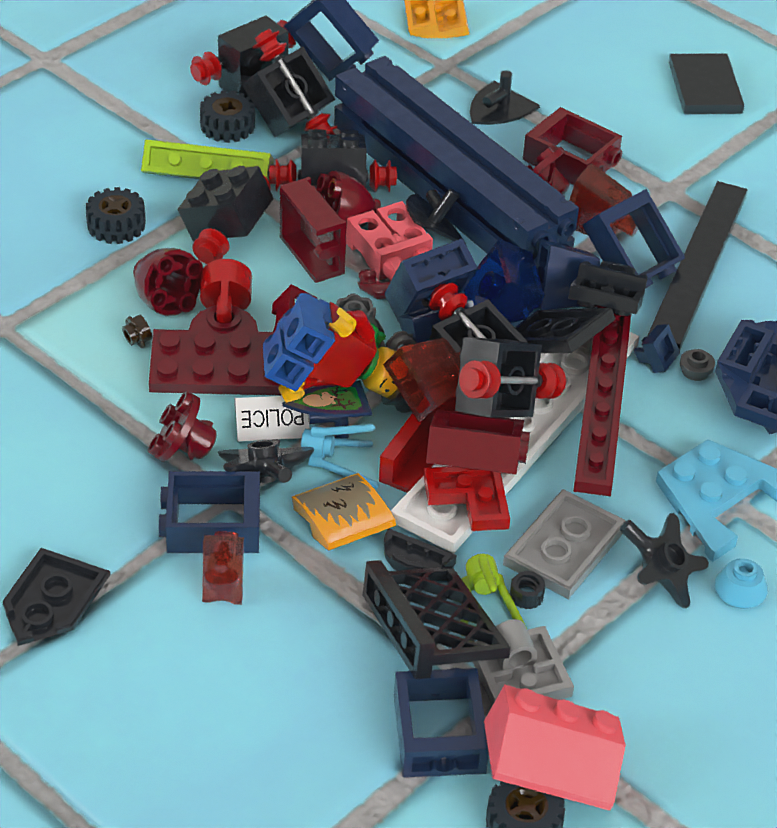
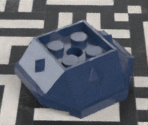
M741 320L717 361L715 373L734 416L764 426L769 434L777 433V321L755 323L754 320Z

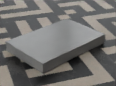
M562 489L504 555L503 565L518 573L522 571L535 572L543 578L546 588L569 599L623 533L620 532V528L626 520Z

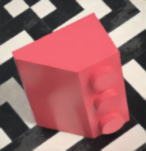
M504 684L484 720L492 778L610 811L615 801L626 746L619 717L607 711L593 710L576 705L565 699L558 700L537 694L530 689H520Z

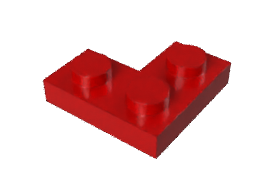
M454 466L424 468V483L428 505L466 504L471 531L509 529L510 515L501 472Z

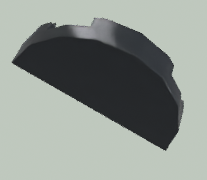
M387 529L384 537L385 559L394 570L453 567L456 564L457 555L392 529Z

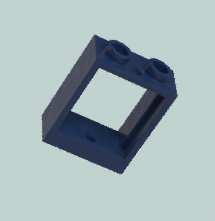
M312 0L283 26L299 46L304 47L311 60L329 81L334 79L335 75L355 68V62L358 61L361 65L374 54L371 49L379 41L346 0ZM320 12L326 16L354 50L345 59H341L310 22Z
M645 189L599 213L582 226L602 261L633 267L610 226L630 215L658 263L639 274V276L647 275V288L654 284L651 279L653 276L657 275L659 280L674 273L677 271L675 264L686 257L649 192Z
M462 238L401 261L384 294L398 320V316L429 307L424 306L422 301L429 303L433 290L441 284L455 283L458 286L457 294L463 293L478 267Z
M169 471L168 487H161L160 506L161 509H166V514H159V537H166L167 553H243V542L244 553H259L260 472ZM179 504H244V523H178Z
M477 668L432 670L431 678L415 680L410 670L395 672L394 705L403 778L486 774L489 752ZM468 699L473 735L413 737L409 701Z

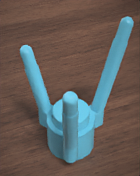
M367 424L326 428L312 426L311 429L305 428L301 447L314 448L313 454L309 457V466L322 467L344 477L356 474V472L324 459L333 456L335 446L372 447L373 442L371 440L335 438L334 435L372 432L375 430V426ZM361 475L373 488L377 489L379 487V482Z

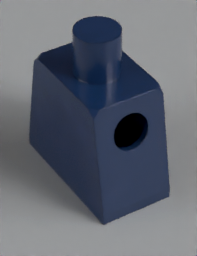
M540 240L531 303L541 310L582 307L577 304V300L568 298L571 284L578 276L580 263L588 261L591 265L600 266V258L588 251L547 240Z

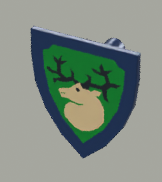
M360 380L355 381L351 387L347 388L338 385L309 388L304 390L305 394L300 399L288 403L284 401L282 403L283 407L308 414L309 424L334 422V427L349 426L348 417L372 415ZM349 434L334 435L335 438H349Z

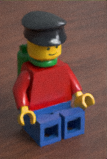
M301 293L297 296L293 308L283 315L277 323L274 333L263 342L265 377L281 384L278 389L286 403L303 397L305 394L304 390L307 388L334 385L347 388L351 387L358 378L362 380L365 388L381 395V401L384 405H394L397 411L407 413L414 410L424 398L428 386L429 370L427 360L424 357L417 359L411 353L401 354L388 347L378 348L381 342L385 340L386 335L368 320L365 312L361 310L346 311L332 302L328 303L322 299L318 300L307 293Z

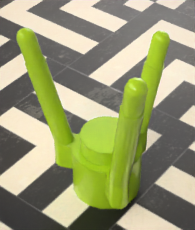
M489 554L472 556L465 564L467 576L461 578L470 592L475 590L478 594L487 595L496 592L498 589L512 619L521 620L524 623L505 586L503 575L498 573L495 559ZM463 619L460 620L461 622L469 624V621Z

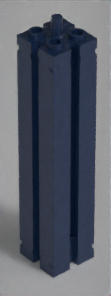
M382 56L365 63L364 72L359 71L355 67L335 75V96L342 103L334 108V126H338L337 129L339 131L357 130L358 134L364 135L367 148L366 153L384 167L388 160H390L391 167H397V179L427 202L426 194L430 190H436L441 198H443L449 188L457 191L460 196L445 218L508 272L512 271L514 277L523 283L535 277L540 240H547L574 248L575 238L571 235L577 227L579 207L572 201L565 200L563 194L398 65H393L388 57Z

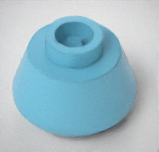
M740 558L732 560L722 569L715 580V590L719 597L735 608L746 609L757 606L765 600L768 593V586L762 568L756 562L749 559Z

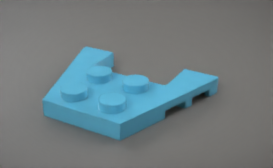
M708 439L657 472L656 483L677 514L682 513L691 526V534L698 536L705 546L704 553L712 562L733 549L738 539L734 532L716 519L717 516L758 489L777 501V468Z

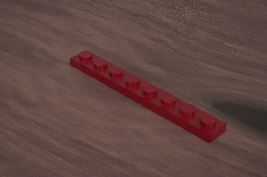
M597 305V308H607V307H603V306H598V305ZM614 314L615 320L593 336L573 492L611 497L631 315L620 316Z

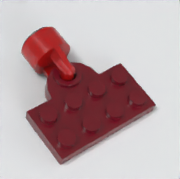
M218 259L208 263L202 270L200 301L207 309L200 311L192 319L189 330L153 329L149 392L184 393L187 391L195 394L281 395L278 389L281 384L266 378L264 373L263 342L273 332H258L256 321L250 313L245 311L250 305L252 297V272L245 264L233 259Z

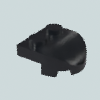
M588 261L580 263L578 276L571 284L568 298L577 300V304L583 307L596 308L598 305L612 308L613 313L616 315L630 316L631 313L637 314L642 306L648 277L647 275H635V268L627 265L602 261L600 266L591 265Z

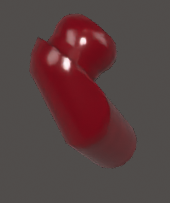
M373 269L361 270L359 272L360 281L357 282L360 290L376 299H387L384 293L390 282L382 283L377 281V273Z

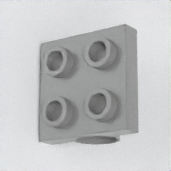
M521 620L504 621L497 625L496 628L511 647L509 658L473 662L492 706L504 684L520 689H530L537 694L558 700L573 696L574 685L545 626L527 630ZM475 641V643H478V644H481V645H484V646H485V645H489V644L484 643V642H481V641Z

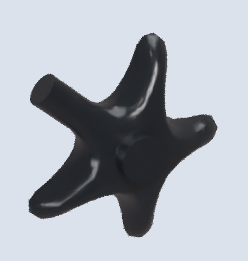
M275 439L252 442L247 445L248 449L220 450L218 454L223 460L228 462L223 465L225 471L260 472V483H270L276 480L286 483L292 478L290 468L307 460L313 454L314 448H279L280 440Z
M670 513L667 516L662 531L657 538L647 536L631 520L626 521L621 526L620 532L638 548L643 559V568L637 575L638 582L642 585L655 581L659 582L680 607L688 608L690 606L688 576L692 572L706 569L709 562L703 556L690 555L686 552L681 543L678 516L675 513Z

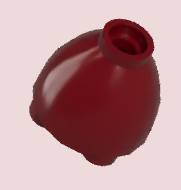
M338 171L320 174L317 181V190L340 219L347 222L349 217L372 210L376 213L377 209L381 208L380 200L373 198L369 191L354 177ZM368 222L362 223L359 226L363 228ZM332 232L323 235H332Z
M163 248L154 250L145 255L134 266L133 275L139 297L151 310L165 316L190 312L194 309L200 292L203 265L191 253L181 249Z

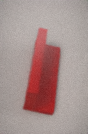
M449 368L443 371L380 455L379 482L408 493L424 476V468H431L434 465L426 463L430 425L436 409L455 411V392L458 385L459 372Z

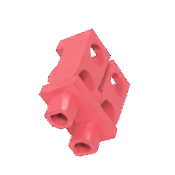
M403 201L378 208L376 213L372 210L347 218L346 244L352 251L357 249L362 254L369 268L376 271V278L379 281L386 278L391 281L401 261L432 250L433 238L429 233L426 234L422 226L414 223ZM397 213L396 221L391 220L388 216ZM368 222V230L362 229L359 225Z

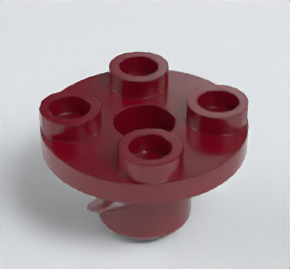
M552 145L535 159L538 162L536 167L532 168L531 165L527 167L564 195L569 188V182L555 166V161L565 153V150L562 147L557 149L555 145Z
M185 391L179 398L176 407L172 404L166 407L159 421L164 426L160 434H156L148 447V453L165 462L178 449L188 453L189 460H193L194 457L202 459L211 451L216 441L217 432L212 427L213 422L196 418L200 408L199 397Z

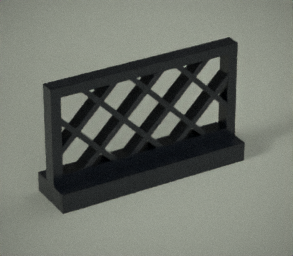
M381 560L366 561L362 595L415 680L431 678L432 666L509 658L511 647L452 566L388 571ZM435 581H447L448 585H444ZM400 584L411 586V588L401 586ZM423 590V591H426V592L435 594V595H437V596L434 597V596H431V595L422 593L421 591ZM447 599H450V600H453V601L462 603V605H458V604H455V603H452V602H449V601H446V600H447ZM410 602L424 606L425 608L422 609L416 607L414 605H411ZM439 611L451 615V617L449 618L434 612ZM463 619V620H466V621L475 623V624H477V625H476V626H473V625H470V624L461 622L460 620ZM425 622V623L431 624V625H433V626L439 627V629L437 630V629H434V628L425 626L423 623ZM451 631L466 637L463 639L448 633ZM478 640V641L487 643V644H489V645H485V646H484V645L475 643V641ZM441 644L453 649L439 650L437 645Z

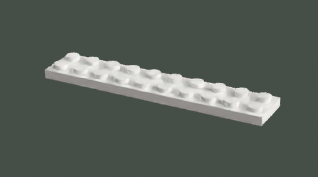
M629 332L627 358L638 347L639 336ZM593 337L573 353H541L540 363H555L563 369L566 376L564 391L554 399L535 398L533 417H503L524 420L523 431L530 432L526 464H518L517 474L501 473L505 495L583 409ZM434 464L432 467H452V466ZM424 476L391 510L396 525L453 554L474 532L470 528L466 504L428 505Z

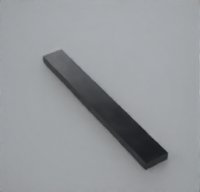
M720 181L716 182L684 253L686 258L681 260L648 335L656 325L669 324L680 351L746 199L748 189Z

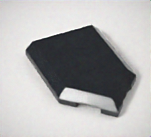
M40 548L2 601L17 645H24L74 630L109 578L110 571Z

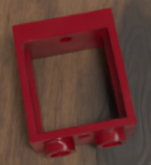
M562 107L558 108L525 134L523 160L534 166L538 165L535 159L552 145L557 147L563 140L593 154L589 159L584 160L565 151L555 161V166L567 181L583 190L594 181H598L609 168L616 166L622 156V150L620 149L621 135Z
M436 409L429 430L426 463L517 474L518 464H526L530 432L523 431L524 420L503 417L490 418Z

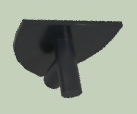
M504 70L500 73V83L494 80L476 93L471 102L470 117L472 124L492 125L508 123L533 113L540 108V105L511 90L512 72Z
M449 188L443 198H441L436 190H430L426 194L428 202L418 194H412L407 198L406 208L414 223L452 241L462 239L456 228L445 218L460 196L457 191Z

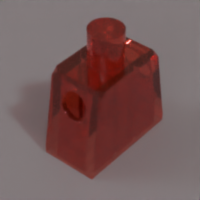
M592 163L576 179L569 201H572L579 207L575 231L585 235L587 233L582 226L584 223L599 213L633 196L628 189ZM630 215L610 225L614 233L621 230L632 237L638 231Z
M444 338L402 346L383 364L418 422L425 420L436 409H439L456 396L455 392L458 385L461 363L460 352L455 353L449 341Z

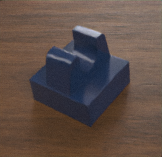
M669 324L656 325L652 332L642 339V347L634 349L638 362L650 364L653 373L666 372L680 354Z

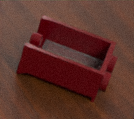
M310 177L280 185L281 240L315 283L345 274L347 222L340 219L318 190L311 186Z

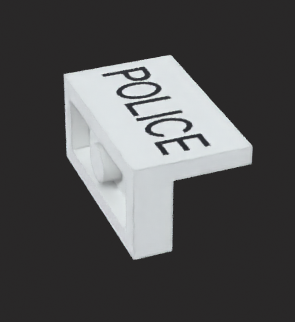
M282 396L234 398L237 442L302 438L305 428L310 429L308 414L283 407L284 399Z

